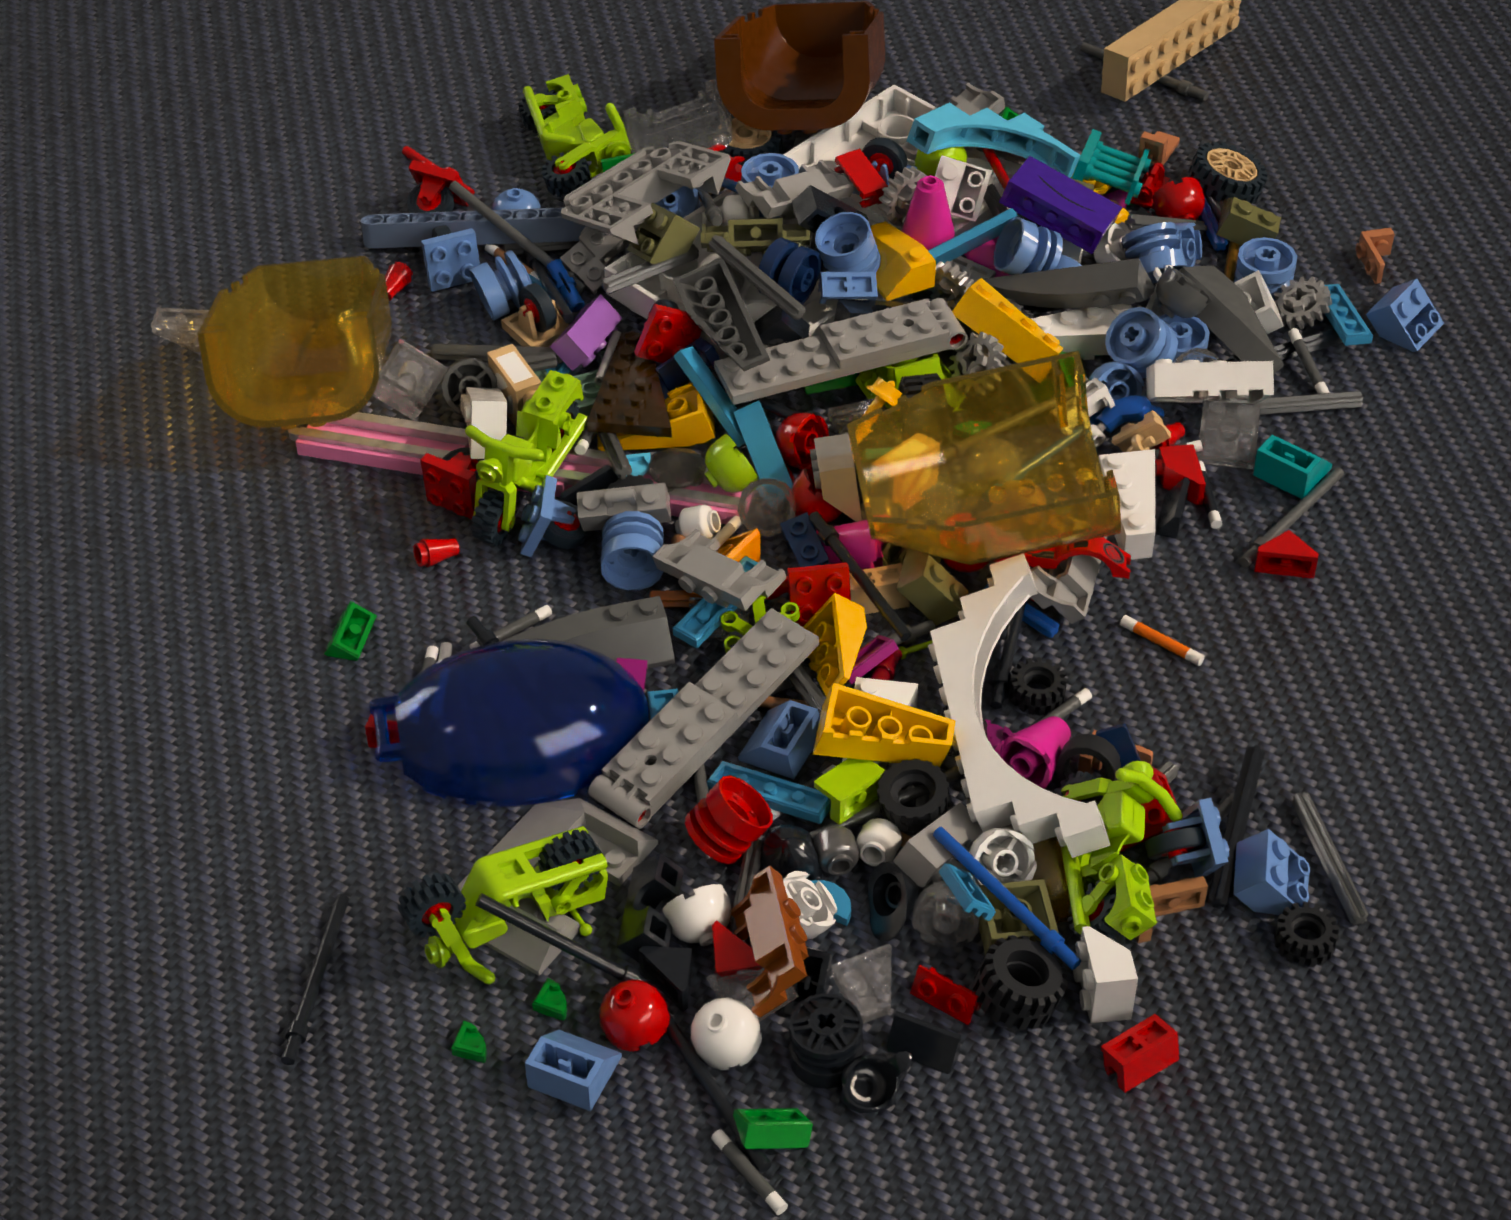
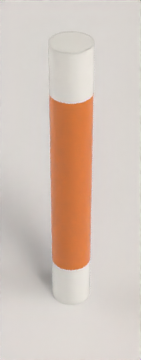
M1124 615L1120 621V626L1197 666H1200L1205 656L1127 615Z

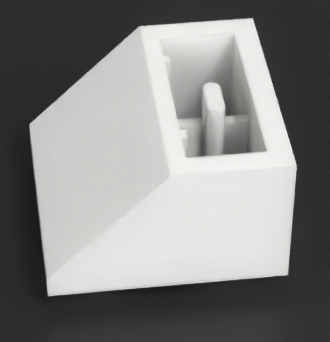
M941 155L935 177L944 183L951 216L976 222L992 170Z
M1090 926L1082 927L1081 940L1076 941L1075 944L1076 955L1082 961L1073 970L1075 982H1080L1082 990H1080L1082 1010L1088 1011L1091 1024L1132 1019L1138 977L1131 951Z

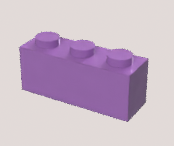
M600 294L579 312L574 321L565 328L550 347L572 371L579 365L586 367L595 359V354L606 346V341L610 339L612 332L618 331L616 326L622 320V317Z

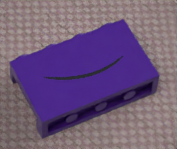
M1031 156L1028 157L1009 180L999 200V203L1008 208H1013L1015 212L1038 225L1060 233L1062 238L1090 254L1094 253L1103 235L1115 223L1122 209V206Z

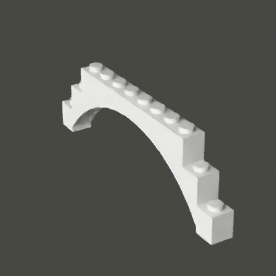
M1024 553L989 565L992 577L987 579L989 588L960 597L963 609L958 611L960 621L931 630L933 643L928 645L933 661L938 662V665L933 666L939 684L943 683V687L939 688V693L944 706L948 705L949 708L944 710L945 717L956 720L952 745L954 750L960 753V755L955 756V760L960 774H965V779L961 780V785L966 798L971 799V803L966 804L972 823L978 821L983 832L1012 824L1014 831L1025 835L1032 844L1057 836L1061 847L1067 845L1072 858L1111 846L1103 818L1095 800L1084 803L1062 797L1037 786L1006 764L993 749L986 737L981 703L985 672L991 654L1002 632L1015 613L1031 596L1038 594Z

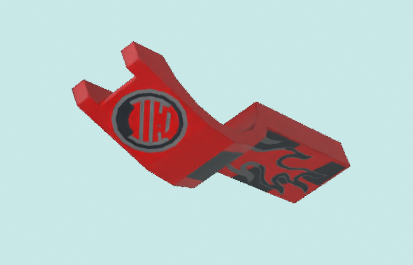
M1074 533L1062 538L1058 542L997 535L994 562L1024 553L1029 566L1036 567L1039 565L1041 568L1056 569L1059 563L1068 557L1087 555L1102 560L1110 568L1113 577L1125 579L1130 577V569L1126 567V564L1130 565L1131 555L1099 535Z

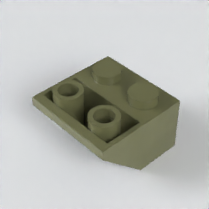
M651 203L653 214L645 218L635 232L638 244L629 242L627 250L654 265L687 253L700 228L675 213Z

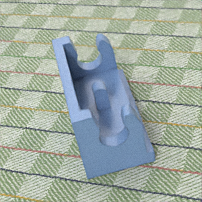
M821 272L818 283V292H821L819 303L826 304L827 299L876 300L878 297L876 272Z

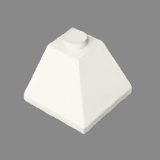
M1259 270L1234 282L1245 293L1266 334L1284 327L1278 308Z

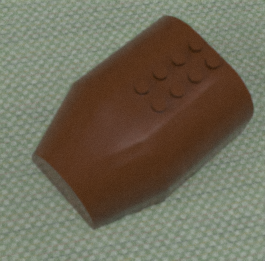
M869 1L771 4L758 9L759 16L755 17V12L747 13L748 20L746 21L745 16L736 17L714 39L717 87L721 100L727 110L737 120L749 127L759 130H777L778 134L793 133V130H802L805 134L817 133L818 129H829L847 122L862 107L879 80L885 63L884 13L882 11L879 12V9L874 8V5Z

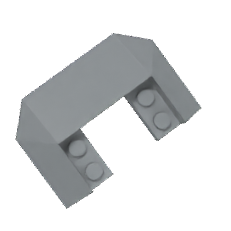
M682 141L669 143V148H659L656 150L654 146L643 148L564 197L565 208H562L561 216L563 219L598 232L638 244L633 226L641 224L645 218L653 214L651 203H657L683 186L718 195L731 160L730 155Z
M581 798L535 804L487 855L584 826L607 860L608 881L620 887L632 874L633 867L642 863L658 845V840ZM536 857L528 861L535 868L538 866V860L541 859ZM468 875L459 883L458 888L460 891ZM530 898L518 900L519 907L514 908L512 905L510 906V908L571 940L579 932V922L565 914L549 917L547 922L538 906ZM506 922L508 930L505 934L484 944L538 976L542 974L562 951Z

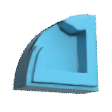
M650 452L626 455L632 468L631 475L644 476L648 472L651 465Z

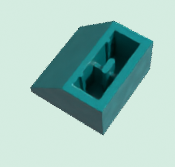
M1271 435L1257 450L1253 476L1303 499L1332 469L1333 464L1279 437Z

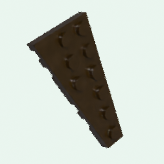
M635 331L621 333L587 420L588 431L672 438L670 420L659 375L656 371V363L653 360L637 357L634 353L641 336L640 333Z

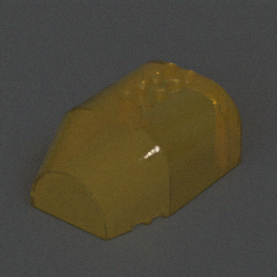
M366 256L259 265L242 276L243 284L240 285L239 281L232 282L231 292H228V289H222L218 292L197 335L207 387L218 406L229 416L244 424L255 427H281V429L288 430L303 424L319 427L325 425L326 422L345 419L358 412L368 403L378 384L391 337L392 321L385 275L380 274L379 269L374 268L373 263Z
M1079 350L929 382L921 387L922 392L908 399L904 395L897 399V405L885 411L878 408L847 424L864 510L872 540L973 565L1121 533L1120 495L1113 470L1106 471L1107 476L1103 477L1090 426L1085 371Z

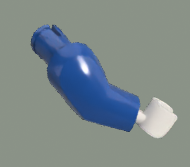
M1142 395L1114 400L1115 406L1110 409L1107 406L1096 418L1098 425L1093 424L1086 428V436L1094 447H1098L1106 439L1103 434L1104 430L1111 433L1124 422L1142 421L1144 415L1152 410L1164 417V411L1161 407L1152 405L1150 400Z

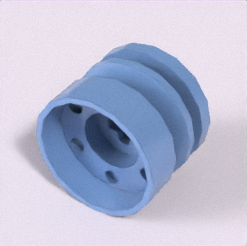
M841 212L830 216L817 229L815 242L826 272H877L880 267L881 256L870 224L864 216L854 212Z
M1016 216L1004 226L998 237L993 255L994 266L997 270L1010 275L1054 270L1058 266L1063 249L1061 234L1042 226L1037 227L1035 223Z
M1173 222L1147 225L1126 234L1121 239L1123 248L1127 249L1125 257L1128 259L1139 258L1153 284L1158 282L1153 275L1155 267H1158L1162 274L1165 265H1172L1178 271L1182 267H1188L1183 250L1172 249L1180 243L1179 236L1175 235L1177 228Z
M512 250L504 253L507 265L500 256L495 257L497 268L495 271L492 270L487 262L469 269L475 289L492 320L499 319L510 313L508 304L510 299L519 308V291L523 287L532 284L526 268Z
M625 511L615 514L606 521L602 529L601 574L608 583L624 590H642L651 587L659 581L663 571L657 569L652 556L663 546L664 542L663 527L660 522L650 514L639 511Z

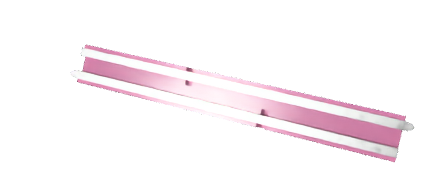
M312 405L309 410L311 421L307 428H290L288 430L289 438L296 442L298 455L423 475L420 459L426 453L443 459L445 455L453 450L469 447L468 436L465 433V429L318 405ZM573 446L553 476L557 478L555 497H560L562 492L606 464L611 466L606 452L587 449L584 455H578L575 452V446ZM651 459L650 468L643 476L646 479L653 480L654 484L665 482L670 496L671 516L679 517L682 509L706 504L712 510L717 511L721 524H727L733 516L740 517L749 490H757L759 488L758 481L742 492H726L719 485L713 488L704 475L708 471L706 467ZM517 488V491L528 492V491H525V490H522V489Z

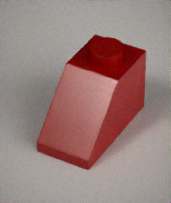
M1194 445L1159 447L1158 459H1155V476H1159L1162 487L1170 491L1183 478H1189L1187 500L1196 505H1203L1206 482Z

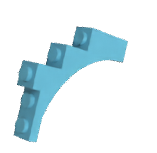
M950 102L915 118L907 138L908 143L925 154L950 147H982L1008 152L1027 159L1031 156L1069 178L1072 177L1081 156L1044 132V125L1026 113H1022L1007 121L989 108L968 115Z

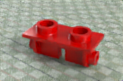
M1157 162L1150 166L1149 173L1144 174L1140 182L1143 185L1138 198L1132 197L1130 203L1153 209L1152 203L1154 202L1152 197L1154 193L1170 181V178L1164 177L1165 169L1162 163Z
M922 965L918 966L910 994L966 1025L970 1024L974 1009L979 1011L982 1003L977 1002L979 996L975 995L976 991L973 992L960 984L953 983V980L936 972V969L933 967L928 969Z

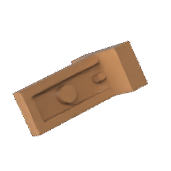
M1204 876L1183 878L1179 881L1162 885H1150L1155 916L1204 907L1208 889ZM1153 927L1135 937L1137 942L1151 941Z

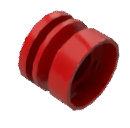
M731 775L723 776L706 794V798H702L685 816V826L694 843L706 855L725 864L735 863L748 850L752 842L756 841L773 823V814L762 795L747 782Z

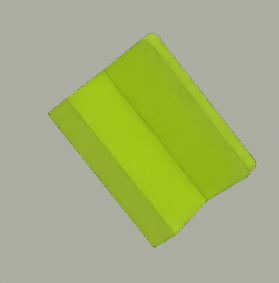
M848 758L814 781V788L831 799L830 819L840 825L878 799V781L883 777L882 774L885 769L871 760Z

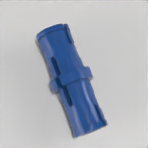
M561 259L551 261L546 268L550 272L558 291L569 306L570 311L577 312L585 306V302L575 287V279L569 276ZM561 279H563L564 282L566 283V285H567V287H568L570 293L568 292L567 288L565 287V285H564V283H563V281H562Z

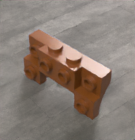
M771 866L766 867L753 876V882L748 894L731 909V915L735 918L737 926L734 934L742 941L750 937L755 962L765 969L760 976L746 985L747 990L752 993L755 1004L751 1008L752 1012L760 1018L788 1000L785 990L807 976L803 960L809 957L805 943L807 935L801 927L799 920L801 911L793 899L787 898L782 875Z

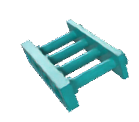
M1092 129L1072 179L1083 181V179L1089 180L1090 178L1126 191L1128 195L1124 203L1129 205L1132 197L1138 198L1143 183L1138 182L1141 172L1147 174L1152 160L1147 158L1150 149L1145 148L1142 158L1103 145L1104 142L1099 141L1102 132Z

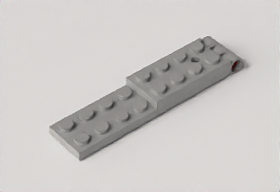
M927 298L821 325L819 335L765 348L770 361L747 371H743L730 357L714 361V370L730 400L735 405L948 349L956 350L966 344L968 336L944 299L936 298L929 301Z
M771 608L695 685L688 682L602 769L603 774L597 776L589 787V796L636 828H643L670 797L820 644L819 637Z

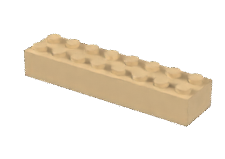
M1178 0L1104 48L1101 92L1126 102L1237 28L1240 20L1238 14L1241 0Z

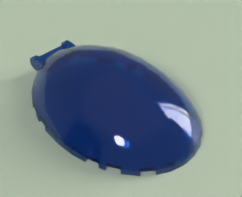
M548 639L501 641L458 652L426 668L410 680L396 696L377 698L369 703V712L374 715L377 748H375L374 753L377 761L391 762L402 760L403 774L420 784L423 791L446 799L447 795L465 799V804L476 805V801L496 802V806L530 805L577 795V790L591 785L597 776L603 774L602 769L648 724L647 699L643 689L629 671L616 661L595 650L578 644ZM396 714L400 743L390 744L386 715Z

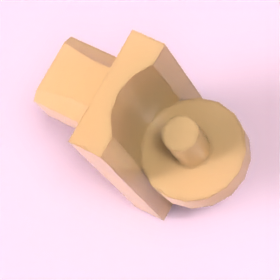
M1152 410L1144 415L1141 422L1137 424L1128 423L1122 426L1121 432L1112 436V443L1118 446L1122 452L1150 450V448L1171 438V432L1163 424L1162 418Z

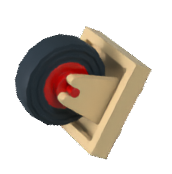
M536 283L529 284L519 291V311L501 320L502 329L521 346L550 347L569 324L564 322L556 308L555 301L550 299L547 292Z

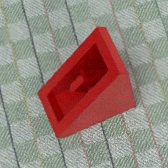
M1288 530L1258 547L1254 572L1314 579L1319 554L1292 531Z
M717 920L714 922L712 929L716 973L724 980L760 975L765 969L755 962L752 948Z

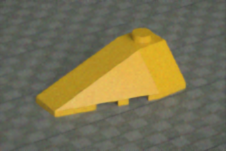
M886 221L870 225L881 256L880 267L876 272L877 291L885 301L935 287L936 260L924 245Z
M690 383L671 390L667 393L668 398L665 399L672 438L618 433L616 435L623 450L689 447L695 444H703L715 438V423L712 411L693 384ZM597 434L598 449L600 451H605L601 443V440Z
M836 593L804 625L805 629L819 637L820 644L807 658L810 660L809 666L811 670L816 671L818 674L817 681L826 697L833 683L844 685L850 679L867 628L864 607Z

